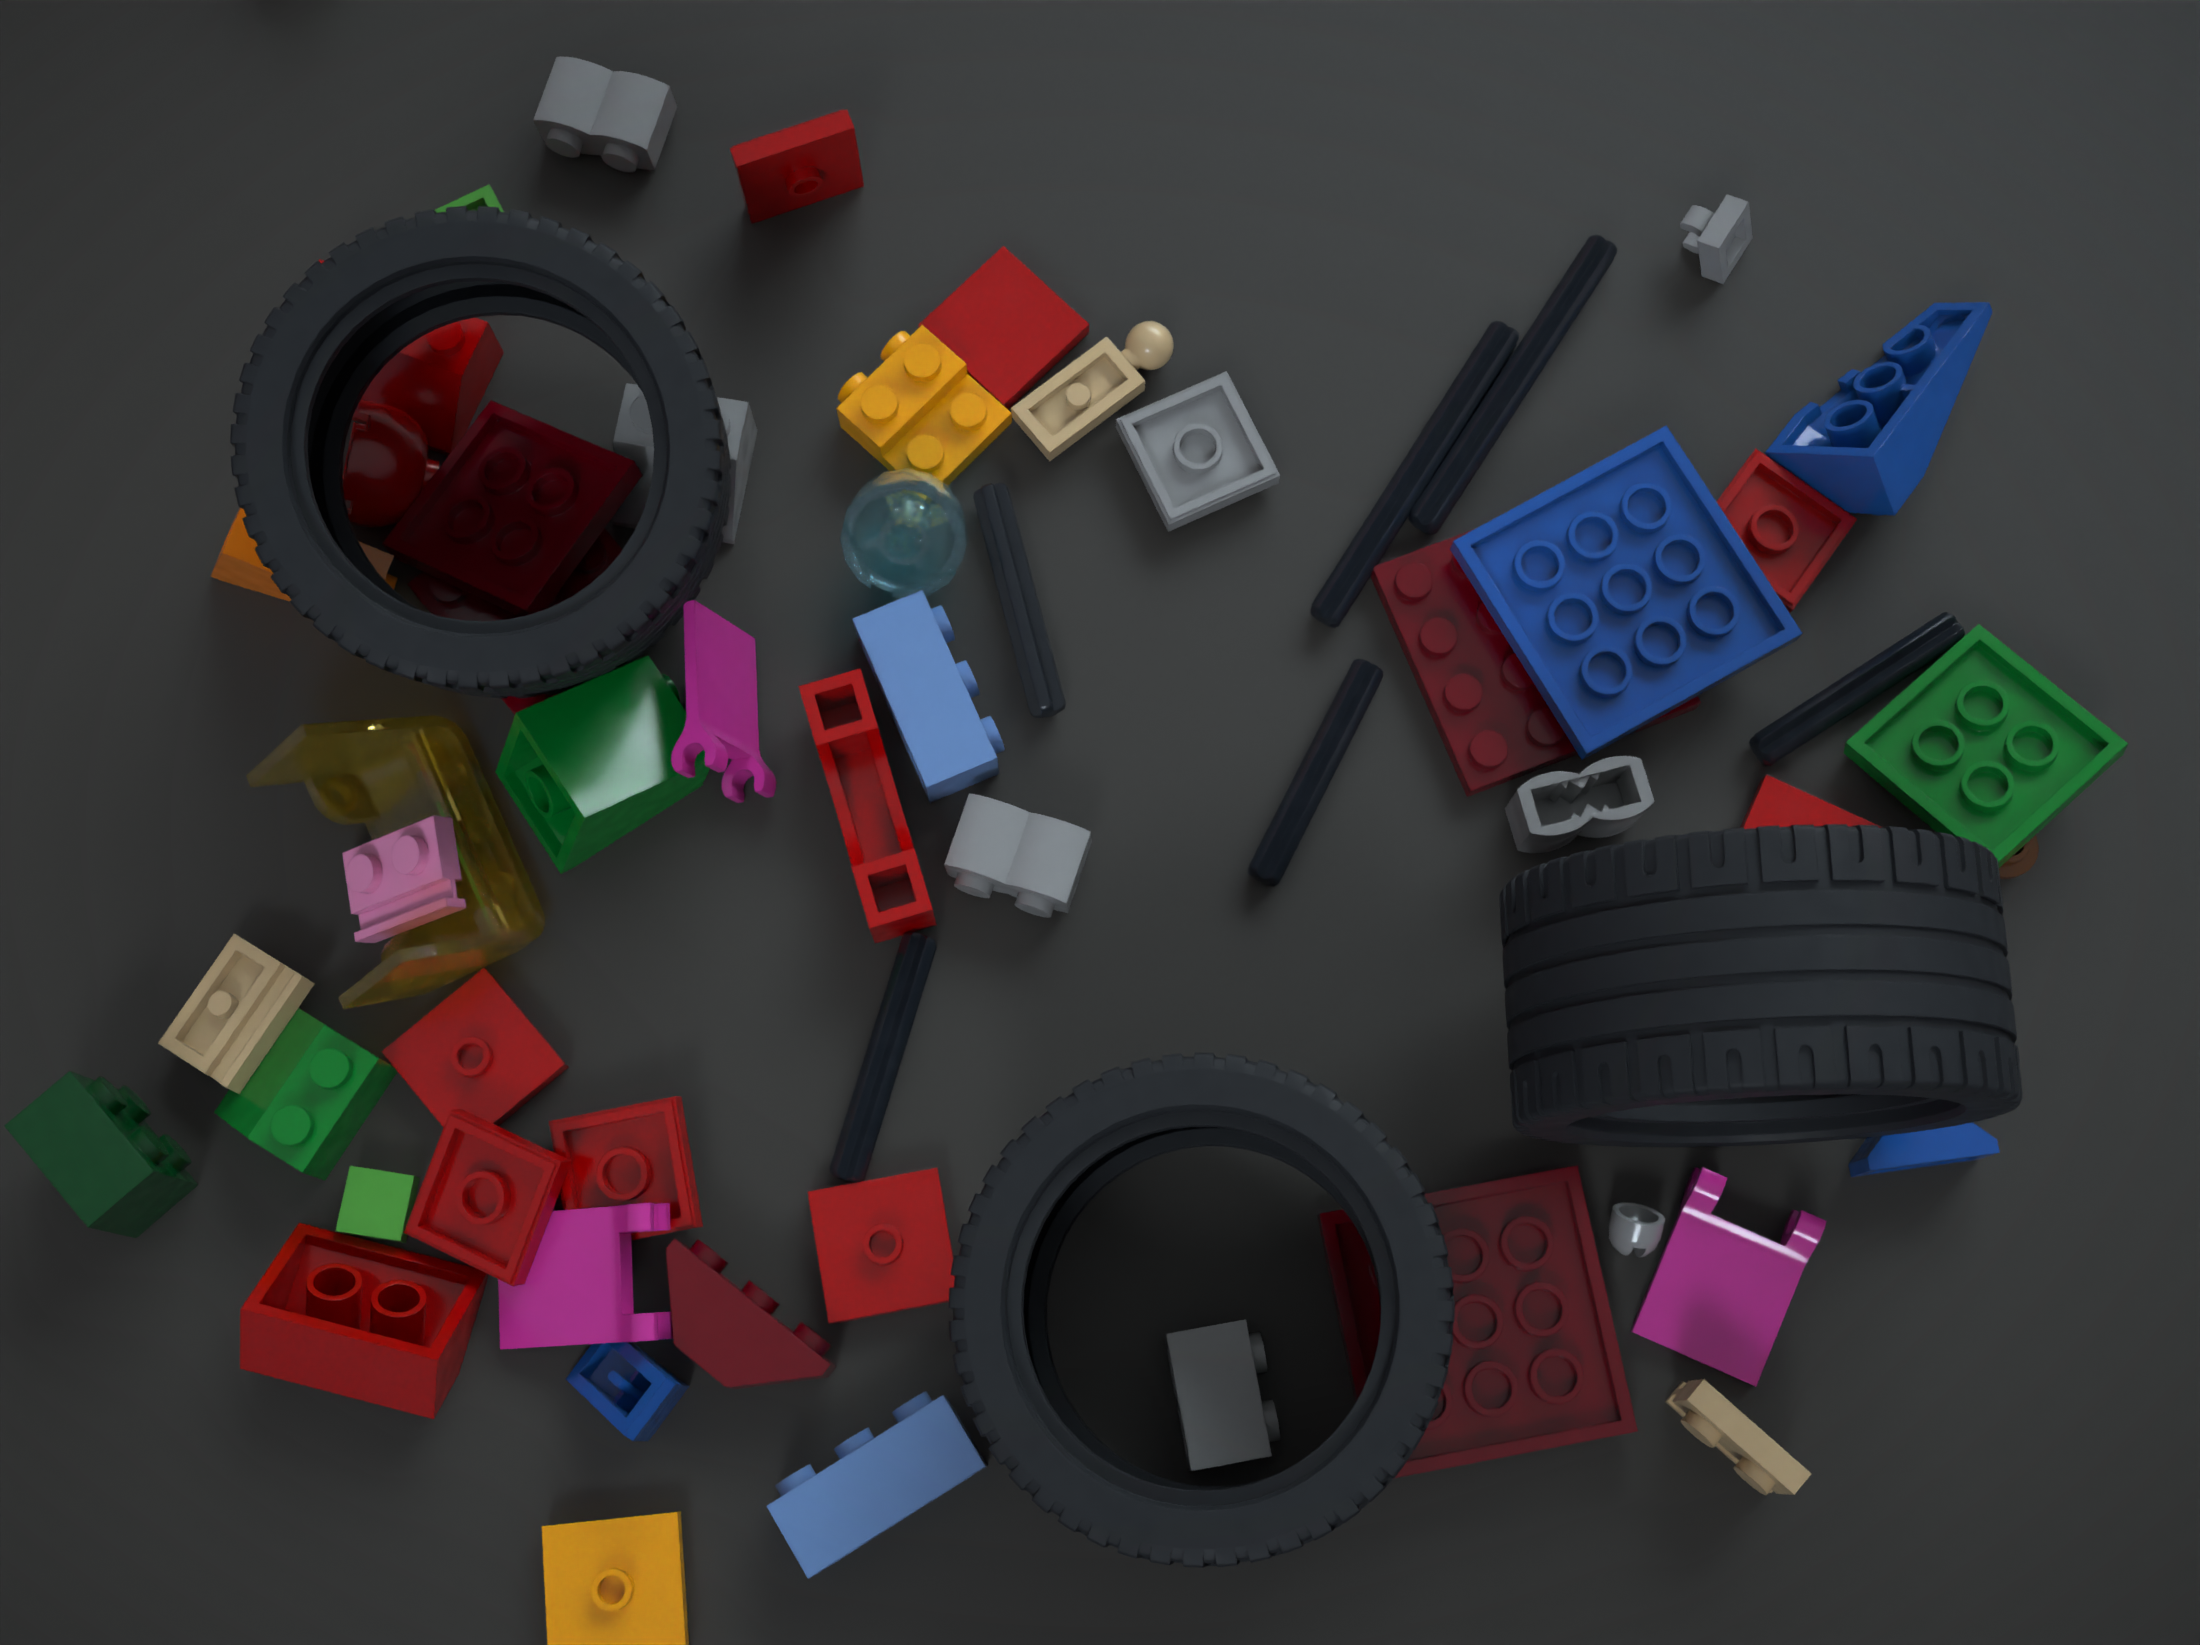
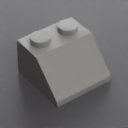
M626 383L613 440V452L635 461L643 476L614 514L611 521L614 526L635 529L643 513L650 490L653 473L654 443L651 419L644 394L638 385ZM717 397L728 438L731 469H729L731 497H729L727 525L723 526L721 531L724 536L722 542L734 544L758 430L749 402Z

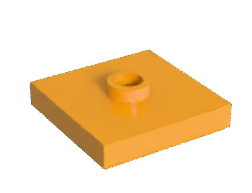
M681 1511L542 1526L547 1645H689Z

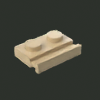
M233 934L158 1044L204 1074L212 1077L224 1087L240 1094L315 983L236 934Z
M1705 1379L1691 1380L1687 1383L1682 1381L1665 1401L1683 1417L1681 1423L1691 1434L1711 1448L1716 1446L1736 1464L1733 1467L1736 1473L1758 1492L1764 1495L1773 1491L1776 1494L1795 1495L1811 1475L1804 1466Z

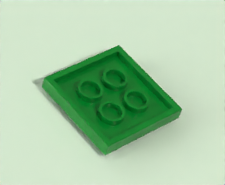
M1978 624L1846 741L1843 753L1935 832L1951 834L1954 837L1960 836L1969 839L1971 842L1975 841L1983 845L1995 855L2000 868L2123 756L2128 743Z

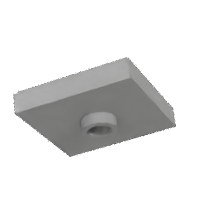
M1227 371L1116 419V429L1168 532L1279 483L1280 474Z

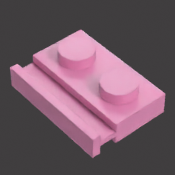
M433 815L342 853L351 914L359 916L361 929L354 932L355 942L377 943L466 908L465 899L458 898L455 882L462 880L453 819L450 817Z

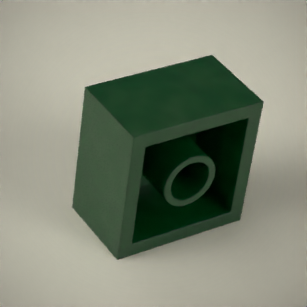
M69 1071L4 1125L88 1228L137 1238L198 1186L197 1182L185 1169L192 1161L184 1149L167 1134H163L159 1138L145 1122V1119L151 1115V1112L142 1099L129 1087L123 1085L120 1089H117L102 1076L93 1080Z

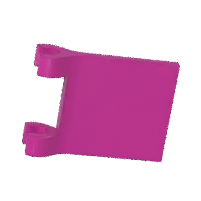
M696 600L687 601L683 605L686 722L683 732L672 751V767L675 772L687 778L695 777V759L701 751L705 750V766L718 773L725 771L721 785L726 798L736 803L744 802V785L752 776H754L755 792L766 798L773 797L776 791V778L764 763L759 750L755 638ZM728 758H729V759H731V762H730L729 766L727 767V765H728Z
M1695 1167L1688 1180L1678 1216L1630 1331L1756 1387L1802 1272L1821 1239L1827 1221L1803 1210L1799 1212L1792 1210L1785 1224L1780 1244L1711 1214L1723 1192L1727 1177L1704 1167H1701V1169Z
M638 1203L552 1211L525 1284L511 1286L498 1279L500 1349L673 1339L671 1311L634 1314L631 1241L632 1232L671 1230L670 1203Z

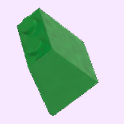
M649 655L520 710L514 716L495 773L560 874L576 867L701 787L710 768L705 766V750L701 751L695 759V777L687 778L673 769L671 755L685 727L686 711L680 703L679 693L675 684L669 676L659 672Z

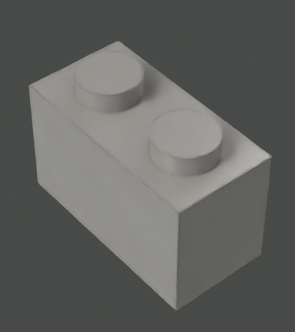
M1245 1319L1166 1334L1164 1339L1188 1471L1272 1456L1269 1442L1280 1440V1430L1273 1399L1261 1401L1256 1374L1267 1372V1362L1260 1332L1249 1334Z

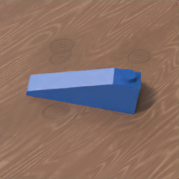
M1990 302L1932 304L1882 344L1885 355L1872 366L1864 369L1862 372L1851 369L1837 380L1841 390L1819 407V404L1809 402L1799 410L1765 452L1766 456L1848 513L1895 516L1926 473L1993 313Z

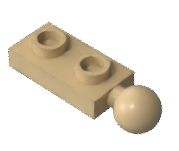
M1141 322L1130 330L1126 338L1125 349L1121 352L1106 336L1011 407L1012 418L1049 461L1053 460L1145 391V380L1137 370L1139 368L1155 370L1161 368L1169 361L1174 349L1171 333L1158 322Z

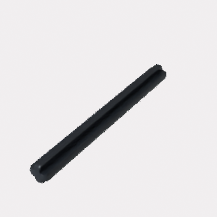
M1597 234L1587 239L1411 509L1409 522L1414 527L1429 535H1434L1439 531L1614 261L1617 247L1613 242Z
M1494 321L1489 325L1312 603L1310 613L1316 620L1331 628H1336L1341 624L1372 575L1371 572L1374 567L1381 561L1410 515L1411 509L1517 346L1519 334L1514 328L1507 326L1502 321Z

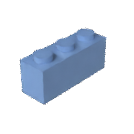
M920 590L853 618L859 643L929 803L998 775L999 768L996 754L1005 751L1004 744L992 717L979 718L971 698L980 695V692L967 661L964 660L956 664L946 643L955 640V636L943 607L939 605L931 609L923 590Z
M927 1391L917 1395L892 1412L898 1423L885 1432L874 1437L868 1427L835 1447L834 1451L840 1460L816 1474L811 1464L775 1485L781 1497L768 1504L767 1508L808 1579L988 1466L947 1396L942 1395L932 1401Z

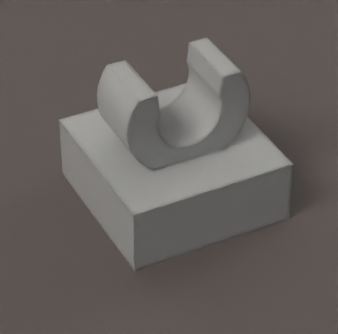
M1727 194L1715 214L1704 207L1692 205L1680 223L1681 229L1689 231L1683 241V247L1699 254L1702 277L1724 284L1753 239L1749 202Z

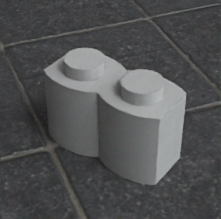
M560 56L555 59L533 121L547 147L560 155L570 158L579 157L580 153L600 155L607 165L623 172H635L637 168L655 170L674 118L677 104L670 86L658 80L631 72L611 71L586 60Z
M1614 756L1591 764L1580 774L1556 771L1541 774L1528 780L1517 789L1505 807V811L1517 850L1526 853H1545L1567 845L1577 835L1588 838H1603L1619 834L1634 825L1655 801L1642 760L1632 756Z
M969 793L944 866L947 875L956 878L954 887L965 893L981 898H990L992 891L1006 893L1016 897L1014 905L1017 908L1036 916L1050 918L1053 910L1068 913L1092 844L1091 831L1053 817L1028 812L996 799Z

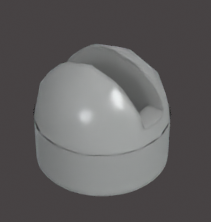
M1617 1203L1612 1207L1608 1225L1610 1242L1619 1253L1628 1256L1634 1250L1637 1257H1645L1656 1249L1662 1236L1665 1218L1658 1211L1641 1204Z

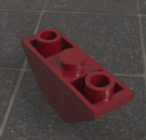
M675 1238L666 1248L674 1346L726 1388L741 1389L827 1378L837 1366L824 1357L832 1347L827 1341L803 1322H800L792 1331L773 1316V1313L780 1304L750 1280L742 1289L737 1287L721 1274L729 1263L701 1240L697 1239L690 1248Z

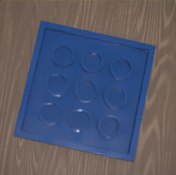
M1667 425L1457 538L1450 547V551L1581 760L1792 644L1803 634Z

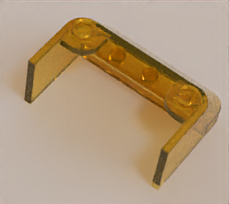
M428 715L301 724L246 775L250 787L304 782L314 805L325 817L333 822L344 825L365 823L372 840L433 815L453 819L462 880L455 883L458 898L465 899L466 908L413 928L411 931L399 933L388 941L382 950V963L338 997L343 1009L427 994L524 949L542 934L545 927V916L541 904L472 747L464 732L451 720L442 716Z

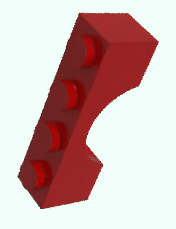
M861 668L798 686L874 942L879 943L902 936L906 932H916L936 926L929 895Z

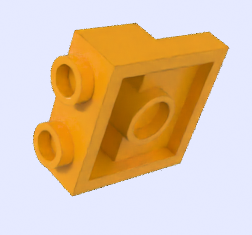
M921 325L911 336L906 331H900L895 334L881 352L880 357L884 362L869 377L863 372L853 375L843 385L838 394V400L841 404L836 410L840 427L924 503L929 505L1012 423V413L968 375L967 364L926 327Z

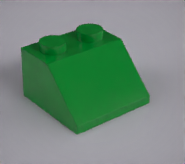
M298 1008L241 1093L238 1094L229 1089L214 1113L246 1138L295 1169L325 1181L397 1074V1070L388 1062Z

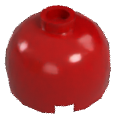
M361 399L357 406V412L367 414L368 418L366 425L353 422L342 476L344 498L351 501L350 508H347L352 525L381 528L397 524L439 469V461L428 459L427 436L419 423L407 413L386 404Z

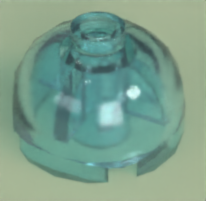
M906 468L883 472L864 483L847 507L840 541L845 562L861 583L869 588L873 584L882 590L891 591L890 597L901 599L920 590H923L925 596H929L949 584L955 576L958 566L963 561L968 530L962 504L951 488L930 473Z

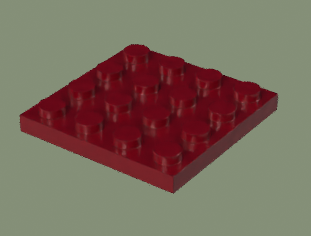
M1470 531L1376 565L1370 576L1467 797L1578 755L1450 551L1452 542ZM1696 696L1630 734L1693 711L1700 705L1701 701Z
M1578 1165L1426 1193L1424 1196L1428 1203H1432L1439 1220L1438 1224L1441 1233L1444 1235L1448 1250V1264L1452 1270L1455 1301V1322L1453 1323L1452 1333L1454 1337L1446 1380L1433 1417L1416 1449L1413 1450L1406 1464L1395 1478L1638 1432ZM1343 1209L1319 1213L1317 1218L1356 1403L1372 1369L1378 1347L1381 1305L1375 1271L1366 1246L1351 1219Z

